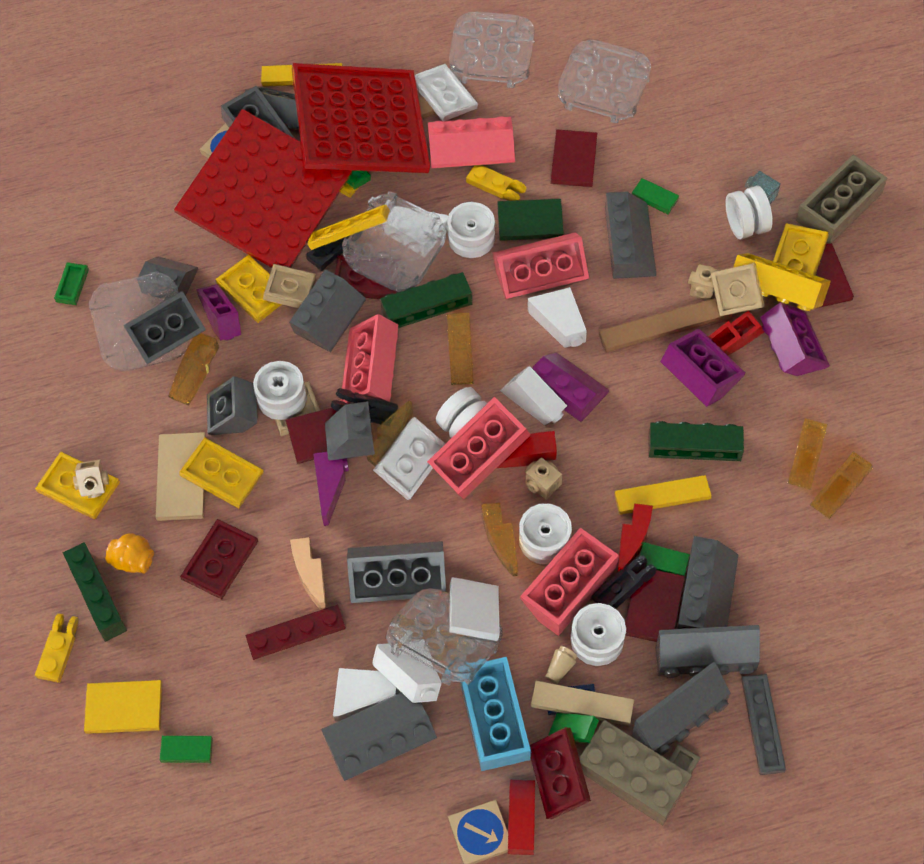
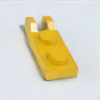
M474 165L466 177L468 184L509 201L520 200V196L516 192L524 193L527 189L524 183L513 180L482 165Z
M60 613L56 615L35 672L36 678L61 682L75 641L74 636L78 627V617L72 616L67 625V633H62L64 615Z

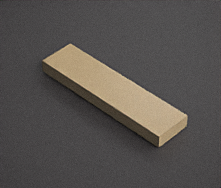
M536 681L531 707L565 714L595 716L601 721L606 720L607 722L630 726L634 699Z

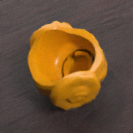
M128 533L122 535L119 539L111 540L106 549L105 560L118 570L145 574L152 564L154 551L151 549L148 540L143 536Z

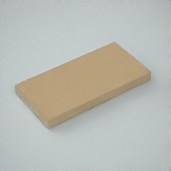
M205 432L159 435L156 497L157 521L204 518L205 490L179 476V472L203 438H206Z

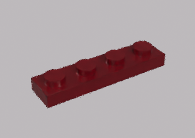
M337 604L245 636L252 658L255 660L342 631L346 627Z

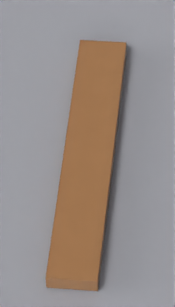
M714 298L599 330V337L607 353L731 318L732 314L720 316L717 300Z

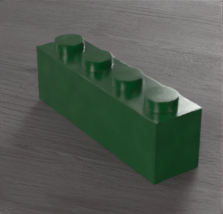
M463 272L450 274L446 278L436 281L432 280L424 285L410 287L405 291L388 294L380 298L384 317L398 324V328L473 305L472 291Z
M665 421L650 422L648 458L740 462L744 453L743 426H736L735 424L713 425L711 423L690 424L688 422H680L677 424Z
M85 542L62 552L104 641L106 642L127 632Z

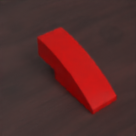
M748 310L732 323L726 322L708 337L728 356L763 334L764 330Z
M555 431L530 434L497 468L529 466L533 461H538L541 457L545 461L556 460Z
M634 503L632 524H622L617 573L638 557L649 531L653 505Z
M510 779L508 854L534 855L535 780Z

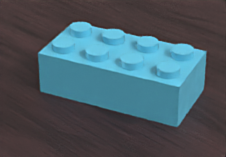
M507 657L458 667L459 681L481 771L529 761L531 750Z

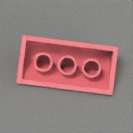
M500 116L497 118L428 122L431 168L515 162L511 117Z
M577 233L492 253L496 274L505 299L589 279L582 237Z
M377 314L349 329L342 389L390 402L398 339V324ZM342 399L340 400V401H343V402H345V403H347V404L350 403L349 401H345V400H342Z
M494 397L427 462L459 496L465 499L530 436V433Z
M580 528L525 590L520 599L541 624L559 636L574 619L579 610L586 605L592 595L597 592L618 567L619 555Z

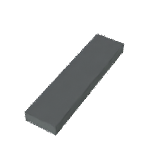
M767 674L742 676V686L759 774L785 773L786 767Z

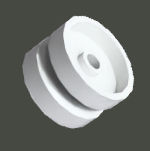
M760 186L747 188L744 193L742 191H735L726 196L727 218L733 234L738 239L751 237L753 233L759 235L771 230V206L765 191Z
M467 202L454 207L449 213L447 220L448 241L451 249L456 254L466 258H476L485 255L491 250L495 241V219L487 206L481 203Z
M275 361L261 367L256 373L253 382L258 406L263 414L271 419L284 420L300 413L305 406L307 396L303 376L298 367L290 362Z
M465 387L453 394L442 405L436 416V423L444 431L449 432V436L452 438L487 402L481 401V396L473 388Z
M552 504L535 505L523 514L519 524V546L523 554L530 561L538 564H549L571 539L572 527L568 514L560 507Z
M596 603L585 606L579 610L573 619L570 638L572 650L586 664L594 666L608 665L616 660L622 652L626 634L625 621L619 611L610 605Z

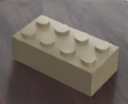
M852 155L800 205L796 221L804 227L828 232L829 236L826 243H832L883 193L887 177L855 155Z
M606 720L603 721L591 742L579 757L585 776L662 826L689 785L692 777L685 770Z

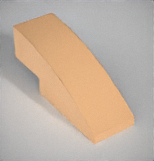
M309 537L290 540L292 554L299 578L316 606L320 610L325 609L326 597L321 558H312V547Z

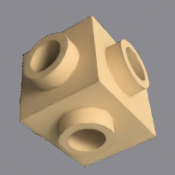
M699 264L696 272L692 271L689 277L688 284H691L689 296L705 301L712 299L715 291L711 272L720 270Z
M542 457L536 463L532 462L525 471L527 488L533 493H538L545 500L562 485V474L552 462H547Z
M101 460L77 463L75 468L76 476H73L75 489L80 490L81 497L95 498L105 493L106 485L109 484L107 470L103 471Z

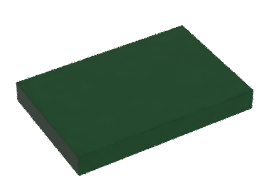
M561 199L497 201L499 241L550 239L564 235Z

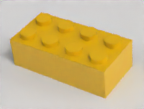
M750 253L737 255L733 268L752 263L756 264L762 296H776L777 301L789 304V302L797 303V308L805 311L814 310L823 305L831 282L830 280Z

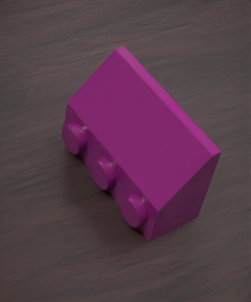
M780 302L760 316L763 323L762 328L769 336L771 349L776 353L780 361L779 367L784 373L800 376L826 369L830 366L805 311Z
M700 329L670 343L660 361L706 407L722 399L746 374Z
M558 353L543 356L532 367L541 379L567 405L564 411L580 422L609 393V389Z

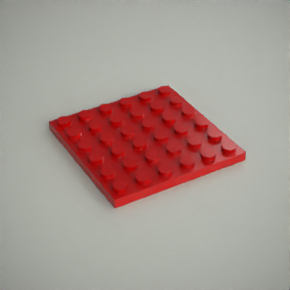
M292 64L291 69L304 168L429 173L430 162L414 70Z
M242 109L174 208V212L271 268L273 264L291 268L309 241L310 235L317 229L352 175V171L304 168L300 141Z

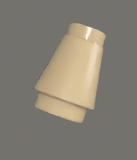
M560 646L558 650L555 649L545 677L551 682L558 684L576 664L577 654L564 646Z

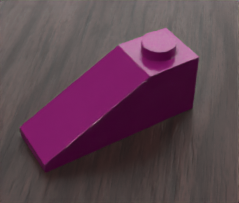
M218 284L196 289L212 329L220 341L231 340L236 336H240L241 328L238 311Z
M322 452L313 455L321 515L324 526H327L330 523L345 484V472L349 471L347 458L328 460V453Z

